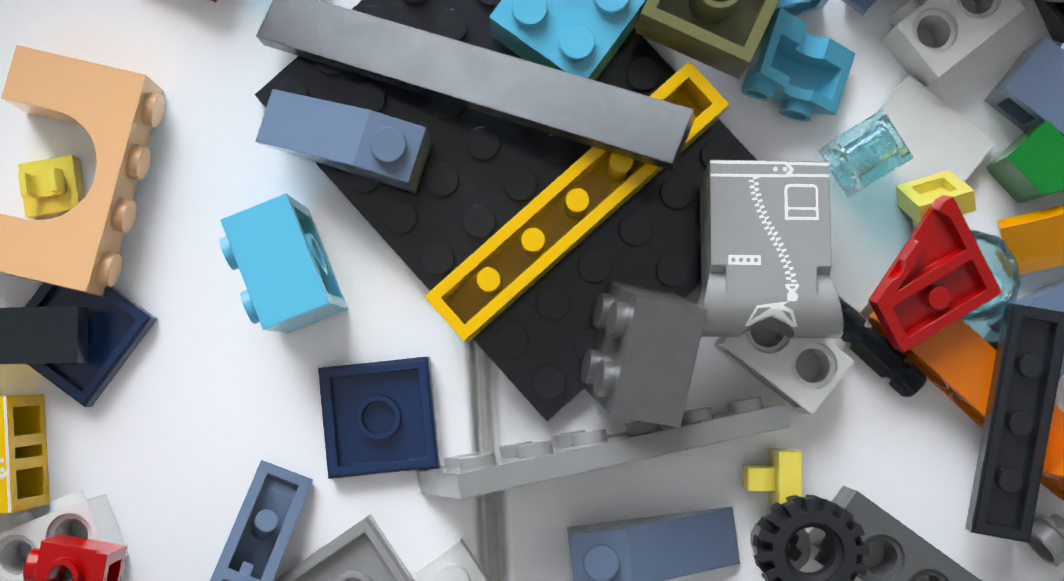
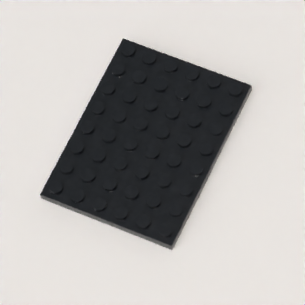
M361 0L351 9L523 59L492 37L489 16L501 0ZM634 28L596 81L650 96L676 72L642 35L635 33L636 28ZM300 56L296 57L254 94L265 107H267L272 89L372 110L427 128L432 138V144L416 193L318 162L315 163L429 291L437 286L592 148V146ZM720 119L682 151L674 171L663 168L473 338L547 422L586 387V383L581 381L582 362L588 349L594 350L598 327L593 325L594 307L600 293L606 294L609 280L672 292L683 298L702 282L699 184L709 161L757 160Z

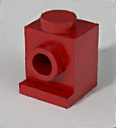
M59 534L42 540L40 548L31 550L24 565L23 580L63 581L65 567H67L72 573V581H121L128 546Z

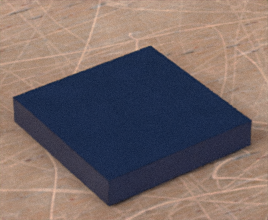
M42 283L25 307H89L88 363L27 365L82 406L92 407L157 318L114 286H106L103 293L104 297Z
M430 356L318 368L328 479L438 468L441 466Z

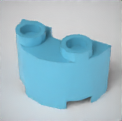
M777 8L774 10L748 66L741 92L757 100L774 101L781 104L779 113L787 118L798 121H810L813 113L836 115L855 53L831 38L818 37L806 32L807 23L784 9Z

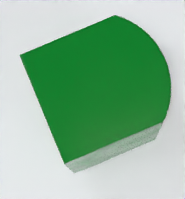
M1046 120L1022 133L986 167L987 171L1018 203L1034 201L1064 190V136L1049 120Z

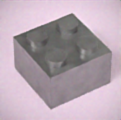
M609 280L606 294L600 293L594 307L593 325L598 327L594 350L588 349L582 362L581 381L586 383L585 390L610 416L681 428L707 309L672 292Z

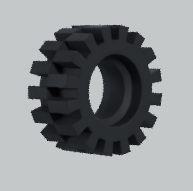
M806 494V497L793 495L786 497L787 502L783 504L778 502L769 507L772 513L767 518L763 516L760 518L757 524L761 527L759 536L754 535L753 546L757 548V555L753 556L756 565L762 571L761 575L765 581H854L858 573L863 576L866 575L868 566L862 563L863 555H869V545L862 542L861 539L865 532L860 524L854 522L852 519L854 516L836 503L816 495ZM804 528H819L826 533L831 543V555L828 562L823 568L815 572H802L795 569L788 556L790 540L798 531Z

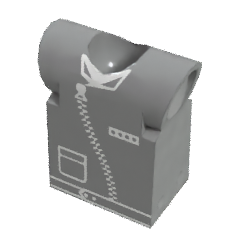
M710 160L699 184L701 281L703 285L697 305L707 309L701 337H740L747 331L763 327L789 338L840 339L843 334V314L835 284L830 277L832 249L829 161Z

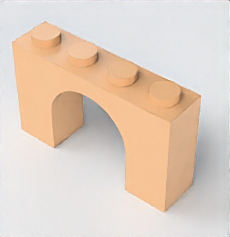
M16 45L1 98L25 113L83 126L93 141L97 166L93 184L86 196L76 207L61 216L48 220H28L0 213V273L104 297L103 293L106 286L112 287L116 284L122 267V258L118 253L123 235L131 230L136 217V203L133 201L138 180H142L146 176L150 165L151 154L148 143L152 128L160 124L165 109V100L162 95L163 89L146 74Z

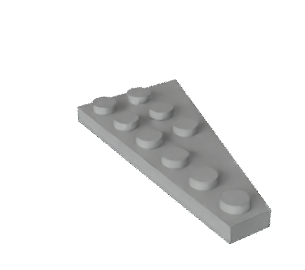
M761 396L727 402L729 412L712 415L711 407L684 411L681 428L634 421L625 424V432L607 435L606 429L587 432L586 430H577L553 435L554 445L551 444V440L534 443L533 441H524L500 446L499 456H495L494 452L482 454L472 452L444 458L445 466L417 471L420 493L466 499L788 428L785 405L763 406Z

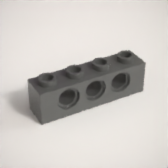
M843 485L832 500L838 506L848 510L854 516L852 518L854 522L862 526L865 535L861 536L862 542L869 544L872 541L881 540L884 545V556L881 562L876 566L868 567L865 576L858 573L856 577L860 580L914 581L917 577L927 574L930 581H982L859 491ZM813 527L808 534L809 543L819 549L814 560L825 566L831 555V543L824 531Z

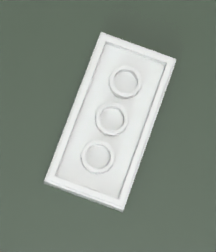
M910 74L900 82L829 171L832 249L830 277L835 284L840 303L845 307L853 308L859 314L869 303L868 299L914 232L913 219L897 204L895 186L947 170L965 183L996 144L992 138Z

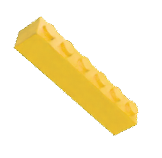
M690 61L650 95L653 98L694 109L695 120L682 151L711 127L729 106V103ZM592 147L424 296L425 299L464 342H470L663 168Z

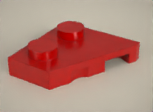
M941 195L934 200L868 299L893 348L902 353L1002 294L953 196Z

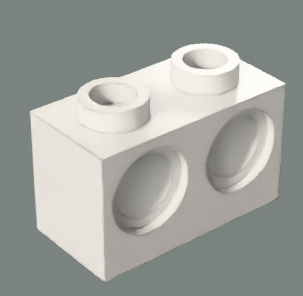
M910 0L889 18L894 27L880 41L908 75L910 74L927 87L1026 8L1019 0H974L978 8V14H974L963 7L961 0H927L924 4H921L919 0ZM917 28H925L934 35L936 48L927 47L920 42L917 36Z
M750 330L740 337H720L714 344V346L797 411L810 415L816 412L854 362L851 357L842 351L846 343L841 338H789L776 332L774 341L769 346L763 347L754 341ZM805 350L812 351L818 357L820 363L819 373L813 380L808 382L799 376L796 369L797 358Z
M79 490L49 502L52 510L50 514L34 519L30 510L0 521V581H24L23 570L25 563L20 556V546L23 541L27 542L34 549L40 548L41 541L59 534L72 536V525L75 519L81 521L86 526L88 539L125 545L107 494L86 499L84 491ZM65 567L63 581H68L72 579V573Z

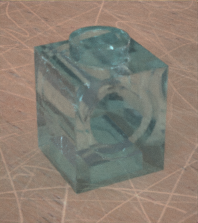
M884 109L833 138L818 150L822 159L829 161V170L847 198L914 158Z

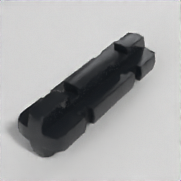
M850 307L842 309L844 325L841 339L851 343L849 349L881 378L888 377L890 379L888 384L901 396L910 398L915 395L926 383V374L913 362L910 364L904 362L906 356L894 349L891 342L873 326L867 328L864 325L866 320L857 311Z

